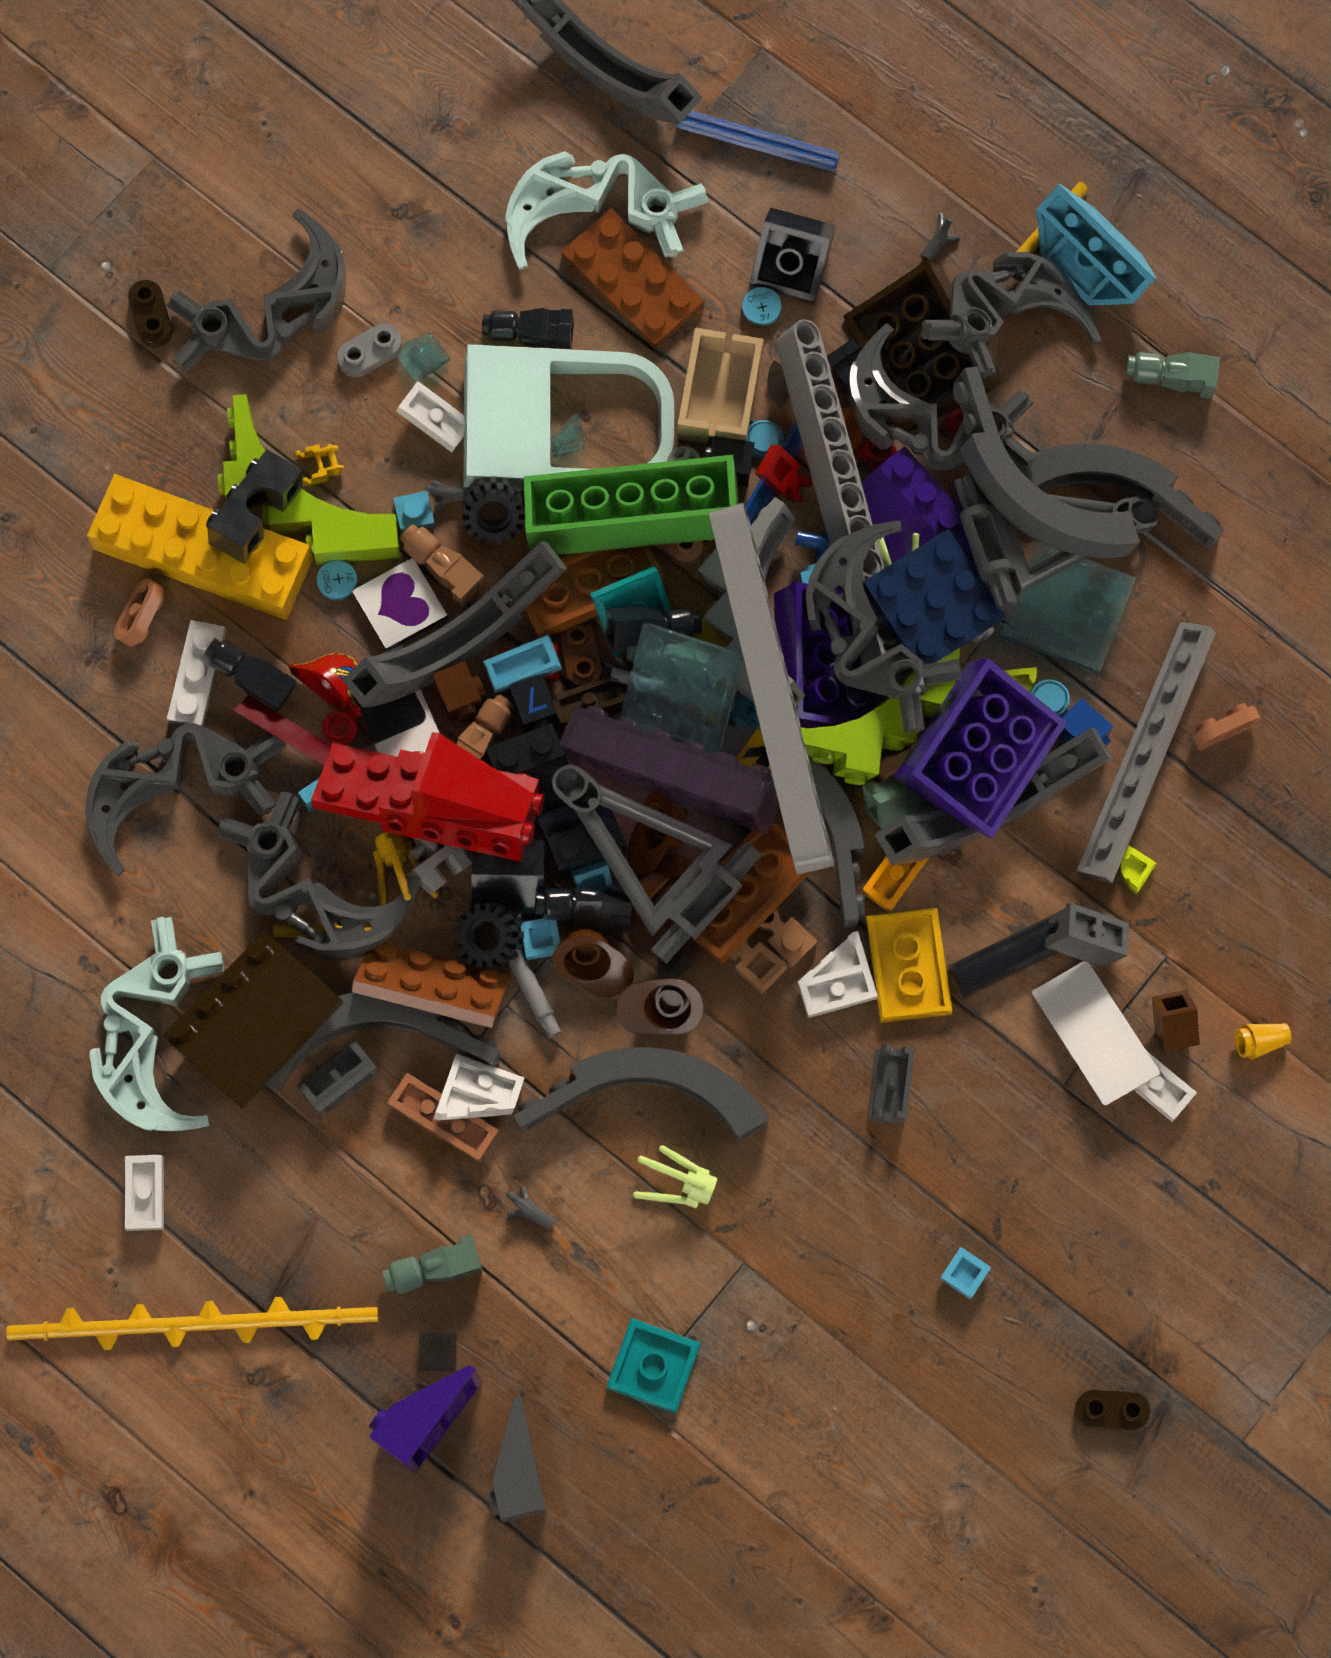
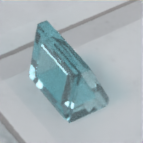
M432 333L405 342L397 357L415 382L424 379L450 361V357Z
M574 414L550 438V453L554 458L584 450L585 436L578 414Z

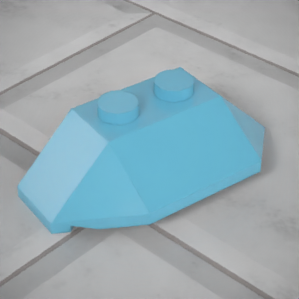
M1058 184L1036 209L1041 257L1051 262L1071 282L1079 296L1088 305L1134 304L1157 279L1143 255L1093 206L1063 185Z

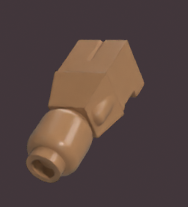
M413 524L401 535L400 540L404 543V551L418 564H426L428 571L441 587L452 592L453 601L460 608H463L485 586L484 576L463 555L442 546L441 542L426 528H417Z
M499 694L494 699L486 700L476 714L475 722L457 738V745L487 763L486 748L493 746V736H500L511 721V710L514 708V705Z

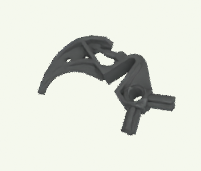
M299 208L294 212L292 217L309 234L310 251L304 266L296 276L279 288L263 295L268 329V339L265 342L257 341L231 299L211 301L202 308L181 291L174 292L170 297L171 300L167 303V307L191 324L190 332L192 337L175 355L172 361L178 365L179 369L187 373L208 350L256 361H269L280 353L283 342H290L294 338L295 333L310 323L313 317H315V321L310 328L316 332L323 333L338 316L345 298L346 269L343 253L338 242L336 243L331 235L308 214ZM328 262L330 265L324 268L322 264ZM315 306L314 309L308 313L304 312L290 323L281 319L285 310ZM212 324H218L221 326L220 329L215 332L205 331L206 328Z
M1028 252L1004 253L993 261V273L989 270H984L983 272L976 270L960 272L952 282L950 319L924 320L922 323L923 331L921 332L923 339L949 340L956 350L969 354L973 367L978 366L982 380H985L987 376H994L996 374V369L987 346L1004 323L1003 318L1008 312L1015 315L1037 307L1058 310L1074 318L1081 325L1091 344L1099 345L1102 341L1090 312L1071 282L1046 258ZM1010 277L1020 281L1014 291L1007 292L997 284L1007 281Z
M888 323L885 324L865 344L851 366L849 400L852 414L863 435L880 450L886 449L894 443L888 433L892 434L893 438L910 446L914 454H923L928 465L936 470H951L966 464L960 448L970 436L965 433L963 420L950 449L947 451L940 450L938 447L937 404L927 403L900 390L890 381L883 370L880 351L886 339L894 332V329ZM870 380L872 384L866 385L865 381ZM1018 390L999 409L990 405L1005 449L1015 465L1023 473L1031 467V464L1036 460V456L1012 437L1014 434L1013 424L1033 405V402L1025 391L1022 393ZM886 423H916L921 431L914 436L899 427L894 428Z
M893 521L862 528L847 536L844 535L835 541L814 566L807 586L806 604L812 631L821 630L819 611L823 613L826 620L824 624L832 641L831 650L837 656L834 663V671L841 683L852 688L899 699L904 733L919 732V730H925L920 696L924 695L925 691H928V685L962 680L959 659L924 664L923 660H920L918 656L900 644L861 667L850 671L853 663L879 630L875 625L878 619L869 603L863 586L862 573L864 561L871 546L876 541L889 534L902 531L901 521ZM846 558L847 564L841 566L840 560ZM838 587L843 588V593L840 595L836 594ZM832 602L852 616L854 625L853 636L842 637L836 620L832 618L829 611ZM903 671H915V680L911 685H899V676Z
M189 723L178 727L172 734L171 739H161L157 746L138 753V756L134 758L131 757L140 748L135 741H125L106 755L93 774L87 793L85 810L87 829L90 830L93 841L103 859L117 876L126 871L120 863L115 850V837L119 826L128 814L139 805L157 797L173 793L174 790H180L186 747L191 741H196L206 777L213 794L235 796L241 793L260 818L265 814L268 815L272 812L276 803L258 781L260 777L258 767L286 747L282 740L268 733L251 747L244 750L243 747L201 725ZM160 756L167 763L157 774L129 771L130 766L138 763L144 764ZM238 763L245 765V770L241 775L234 777L228 775V770L232 765ZM122 784L129 785L126 790L121 789ZM105 806L110 807L108 813L102 811Z
M281 792L270 820L263 821L262 824L258 823L255 827L225 817L224 822L221 821L218 837L247 847L248 899L253 910L262 916H275L280 923L290 924L301 933L313 937L314 941L297 936L294 945L306 952L326 959H349L362 955L384 943L393 935L394 930L406 916L421 884L420 879L411 877L408 882V889L411 895L409 901H406L401 893L391 903L377 907H359L347 903L329 891L320 882L314 884L310 878L268 897L303 859V855L292 836V832L288 830L301 802V798L289 792ZM278 838L275 847L269 850L263 849L266 841ZM298 905H309L316 908L326 931H315L311 928V924L297 916L295 913ZM339 922L343 923L342 928H340V929H336V928H335V925H336L337 923H339ZM367 924L372 925V928L369 931L364 930V927Z

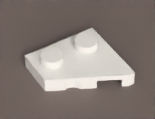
M858 931L852 932L833 952L831 951L821 960L819 965L798 981V988L807 1018L877 999L878 995Z
M456 1054L434 1119L440 1121L511 1115L515 1109L525 1077Z

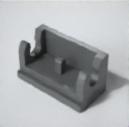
M1073 903L1067 904L1065 909L1055 913L1049 920L1050 924H1059L1054 934L1051 933L1045 939V948L1103 968L1127 956L1128 922Z
M355 1041L311 1077L301 1082L297 1088L319 1116L323 1118L379 1075V1071Z
M884 1044L880 1049H876L868 1121L904 1125L908 1112L915 1047L904 1046L902 1049L890 1048L889 1044Z

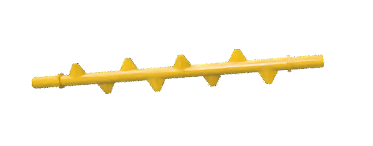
M275 1297L267 1313L222 1315L213 1301H206L199 1316L151 1318L143 1304H136L128 1320L83 1322L74 1308H67L60 1323L44 1321V1324L9 1325L6 1328L7 1340L44 1339V1341H49V1338L96 1336L104 1350H111L119 1335L164 1333L172 1347H179L187 1331L235 1329L243 1343H250L257 1328L303 1326L311 1340H318L326 1324L341 1326L345 1323L378 1322V1307L341 1309V1306H338L337 1309L290 1311L282 1297Z

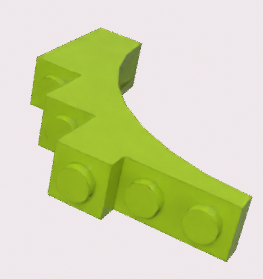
M247 394L233 395V408H227L229 429L235 428V440L229 441L231 461L223 462L224 474H218L220 495L227 496L234 484L239 485L245 478L246 470L251 461L255 458L259 459L265 452L253 426ZM303 489L296 495L284 513L272 506L262 505L263 524H269L272 532L280 535L306 533V544L310 545L316 565H324L333 560L351 563L400 558L396 514H367L342 509L315 498Z
M960 648L938 662L959 659ZM910 670L906 677L899 680V685H911L915 680V671ZM956 681L928 685V691H925V694L920 696L923 716L933 718ZM886 697L871 712L859 719L836 726L801 728L808 756L813 757V761L817 763H834L833 775L844 777L846 783L863 785L879 775L882 748L890 751H901L917 741L918 733H904L899 699Z

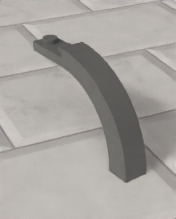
M511 0L542 32L539 36L565 62L606 94L629 108L653 119L670 123H681L703 98L680 73L667 74L652 70L616 50L583 23L562 0Z
M978 366L965 368L953 383V395L955 401L960 404L964 416L963 427L965 433L970 436L960 450L974 481L990 503L1021 531L1055 549L1092 558L1127 557L1140 543L1130 511L1104 513L1079 509L1058 501L1035 486L1015 465L1002 443Z
M1101 444L1056 446L1033 453L1036 456V460L1027 471L1023 472L1035 486L1044 492L1065 485L1093 483L1120 488L1137 496L1147 498L1159 511L1209 551L1218 542L1224 530L1216 517L1208 512L1203 513L1193 505L1192 499L1183 491H1175L1173 489L1178 475L1149 457L1131 450ZM981 491L980 495H981V498H982L983 503H985L984 498H983V495H982V491Z
M547 542L538 543L490 591L450 623L405 648L384 655L365 657L343 679V682L362 707L385 704L432 684V674L461 662H468L510 630L525 616L523 611L567 570V567Z
M706 725L705 739L709 769L734 768L731 766L732 762L757 729L734 725ZM808 756L826 831L832 846L843 929L854 928L858 926L859 916L865 915L862 894L856 895L855 882L860 881L858 860H852L854 857H862L865 847L856 813L841 786L822 764L814 762L813 757Z
M1089 728L1045 756L999 828L1057 797L1056 793L1112 760L1110 753L1095 728ZM942 809L920 815L903 816L875 833L891 865H902L924 860L984 836Z
M348 993L338 996L344 1003L266 1083V1086L281 1092L291 1073L312 1051L337 1036L365 1028L391 1027L416 1032L473 1060L493 1067L497 1066L501 1055L500 1051L495 1049L497 1044L494 1041L479 1034L475 1039L463 1033L465 1028L450 1019H445L444 1023L439 1021L442 1015L357 993Z
M648 1047L608 1051L586 1058L570 1066V1073L574 1081L571 1083L567 1079L560 1081L548 1090L550 1095L539 1101L534 1097L523 1102L517 1107L518 1113L513 1115L514 1121L522 1134L597 1091L623 1084L642 1083L669 1087L695 1098L717 1115L737 1143L768 1126L770 1120L754 1097L734 1078L716 1066L682 1052Z

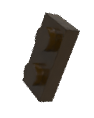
M611 675L551 696L562 730L566 731L629 708L628 699L621 683L610 681Z

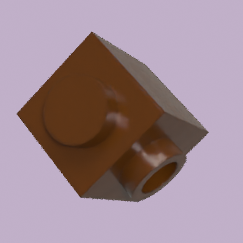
M465 661L432 674L434 686L450 722L456 719L458 721H466L476 716L478 710L482 707L481 697L485 696L486 693L479 676L472 678Z
M1182 990L1152 997L1155 1034L1164 1052L1180 1051L1187 1047L1200 1045L1198 1012L1188 991Z

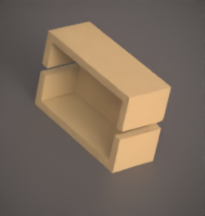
M695 328L678 419L677 439L708 444L709 438H713V436L747 441L764 339L733 334L731 353H725V332Z

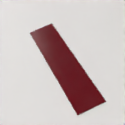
M250 695L233 710L324 766L331 745Z

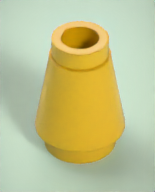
M1286 1023L1244 1024L1234 1034V1042L1238 1054L1242 1058L1249 1057L1251 1060L1284 1045H1288L1292 1040L1291 1031Z

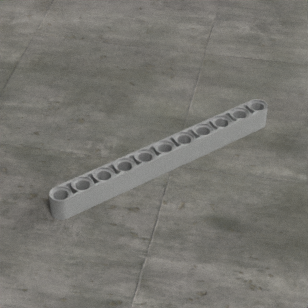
M803 319L778 337L776 345L831 546L842 536H847L862 528L873 526L821 333L813 322ZM877 541L871 546L865 558L862 573L863 581L884 569ZM846 558L840 560L841 566L847 564ZM869 598V603L878 619L875 625L879 630L860 654L862 665L899 645ZM849 614L852 628L854 629L852 616ZM910 670L903 671L899 676V680L906 677Z
M740 503L709 512L797 874L801 875L834 866L832 851L745 504Z

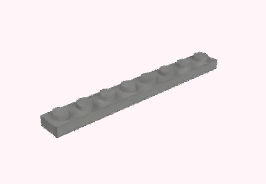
M1180 622L1076 872L1082 877L1113 883L1216 632L1210 626Z

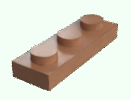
M406 1073L388 1100V1106L480 1163L499 1134V1130L479 1117L440 1121L434 1119L442 1094L409 1073Z

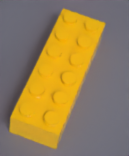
M114 474L87 534L93 550L287 621L313 561L310 545L263 528L264 539L245 564L208 544L206 522L214 510Z

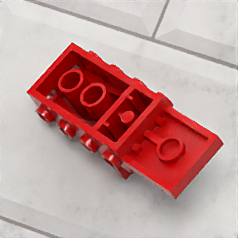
M432 732L425 753L400 749L398 757L333 743L311 798V804L314 809L381 823L382 831L521 862L526 845H530L532 842L535 828L533 823L536 815H541L544 795L540 794L539 779L522 773L513 774L496 770L440 733Z

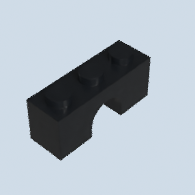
M267 449L259 459L255 458L251 461L246 470L245 478L239 485L234 484L231 487L224 505L220 510L215 509L206 522L208 544L245 564L264 539L263 520L251 514L250 511L257 506L269 505L284 513L303 488L302 469Z

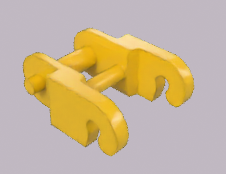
M319 444L305 447L303 453L300 450L294 452L295 459L314 457L317 461L318 473L312 474L311 479L304 477L303 486H311L329 481L328 476H339L344 471V466L338 465L335 454L339 451L337 445L328 444L327 447L320 448ZM328 455L331 467L324 468L321 457Z

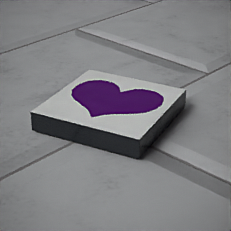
M413 558L352 590L353 596L386 652L448 619L445 610Z

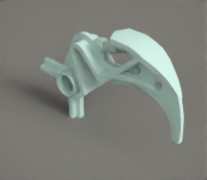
M564 151L543 158L525 172L511 195L506 211L505 222H507L509 244L520 271L528 268L525 258V241L536 225L549 217L561 213H600L620 174L628 175V225L645 233L655 232L665 258H675L677 254L684 251L674 227V223L678 219V213L708 203V198L702 183L671 193L637 159L630 155H615L606 163L597 160L590 166L571 167V165L575 164L573 155ZM572 176V178L592 177L595 184L588 189H584L560 178ZM656 205L665 208L659 213L649 210V208ZM531 206V210L526 211L524 207Z
M159 917L157 920H151L155 954L112 981L103 990L101 995V1006L108 1015L104 1020V1028L107 1031L105 1043L106 1065L103 1066L100 1048L91 1049L89 1055L93 1079L99 1091L121 1117L147 1131H184L209 1126L208 1116L180 1115L173 1112L162 1101L154 1079L155 1053L158 1043L157 1033L152 1027L119 1006L117 1001L121 997L178 1006L190 988V979L224 973L225 965L222 952L186 958V954L183 951L177 950L172 917ZM175 964L178 966V973L174 978H161V971L166 965ZM130 1031L133 1038V1047L118 1068L115 1069L113 1058L117 1051L118 1033ZM128 1075L133 1076V1080L130 1083L125 1082ZM145 1102V1108L138 1109V1103Z

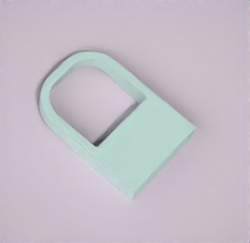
M467 344L464 357L463 488H468L472 483L478 487V480L484 478L485 483H490V476H496L497 483H500L501 479L505 478L508 479V486L514 483L518 490H524V476L590 470L552 467L550 465V374H625L636 377L647 384L653 391L658 403L659 442L656 455L648 463L667 462V458L674 445V396L668 379L651 361L639 355L626 352Z

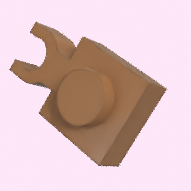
M775 909L771 913L773 921L770 923L763 922L758 928L773 935L767 940L766 944L792 969L817 945L818 941L793 917L784 924L780 920L779 912Z
M746 939L740 948L729 957L733 960H740L735 966L737 973L762 994L787 970L786 964L761 942L752 949L749 947Z

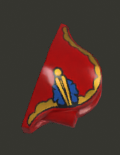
M331 652L314 660L293 663L289 666L290 673L320 698L338 710L356 718L361 715L357 699L343 682V679L359 664L352 655L343 652Z

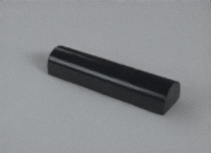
M1054 914L948 965V969L964 999L1059 953L1045 948V939L1051 933L1054 934L1059 924L1053 925L1049 923L1050 918Z

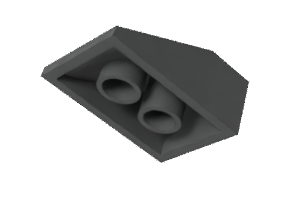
M521 1396L513 1398L492 1480L494 1490L487 1492L491 1513L493 1516L499 1515L503 1523L547 1513Z

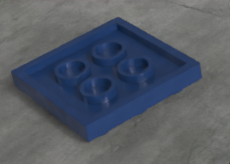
M949 529L863 581L866 595L898 644L905 646L918 656L920 660H923L924 664L940 661L1007 618L1003 611L997 609L992 594Z

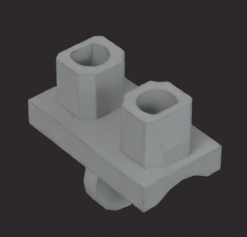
M414 838L416 847L410 851L411 856L417 860L424 855L426 859L404 875L408 882L411 877L420 879V886L428 894H431L448 882L437 868L439 863L444 861L451 872L456 875L472 864V860L465 849L447 845L438 848V843Z

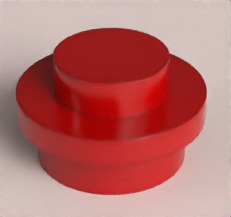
M334 711L328 714L322 722L323 737L330 744L347 745L353 741L357 734V724L354 717L345 712Z

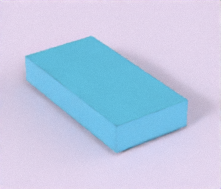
M549 635L483 661L496 695L510 691L509 686L540 675L545 677L562 670Z

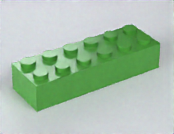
M733 455L524 476L525 527L529 549L531 551L538 543L547 542L557 555L715 539L709 512L739 504Z

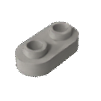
M384 323L376 325L344 343L337 354L341 371L350 377H361L396 358L402 350L401 334L395 326ZM382 336L391 338L387 343H380L378 341ZM357 352L361 356L357 360H351L349 355Z

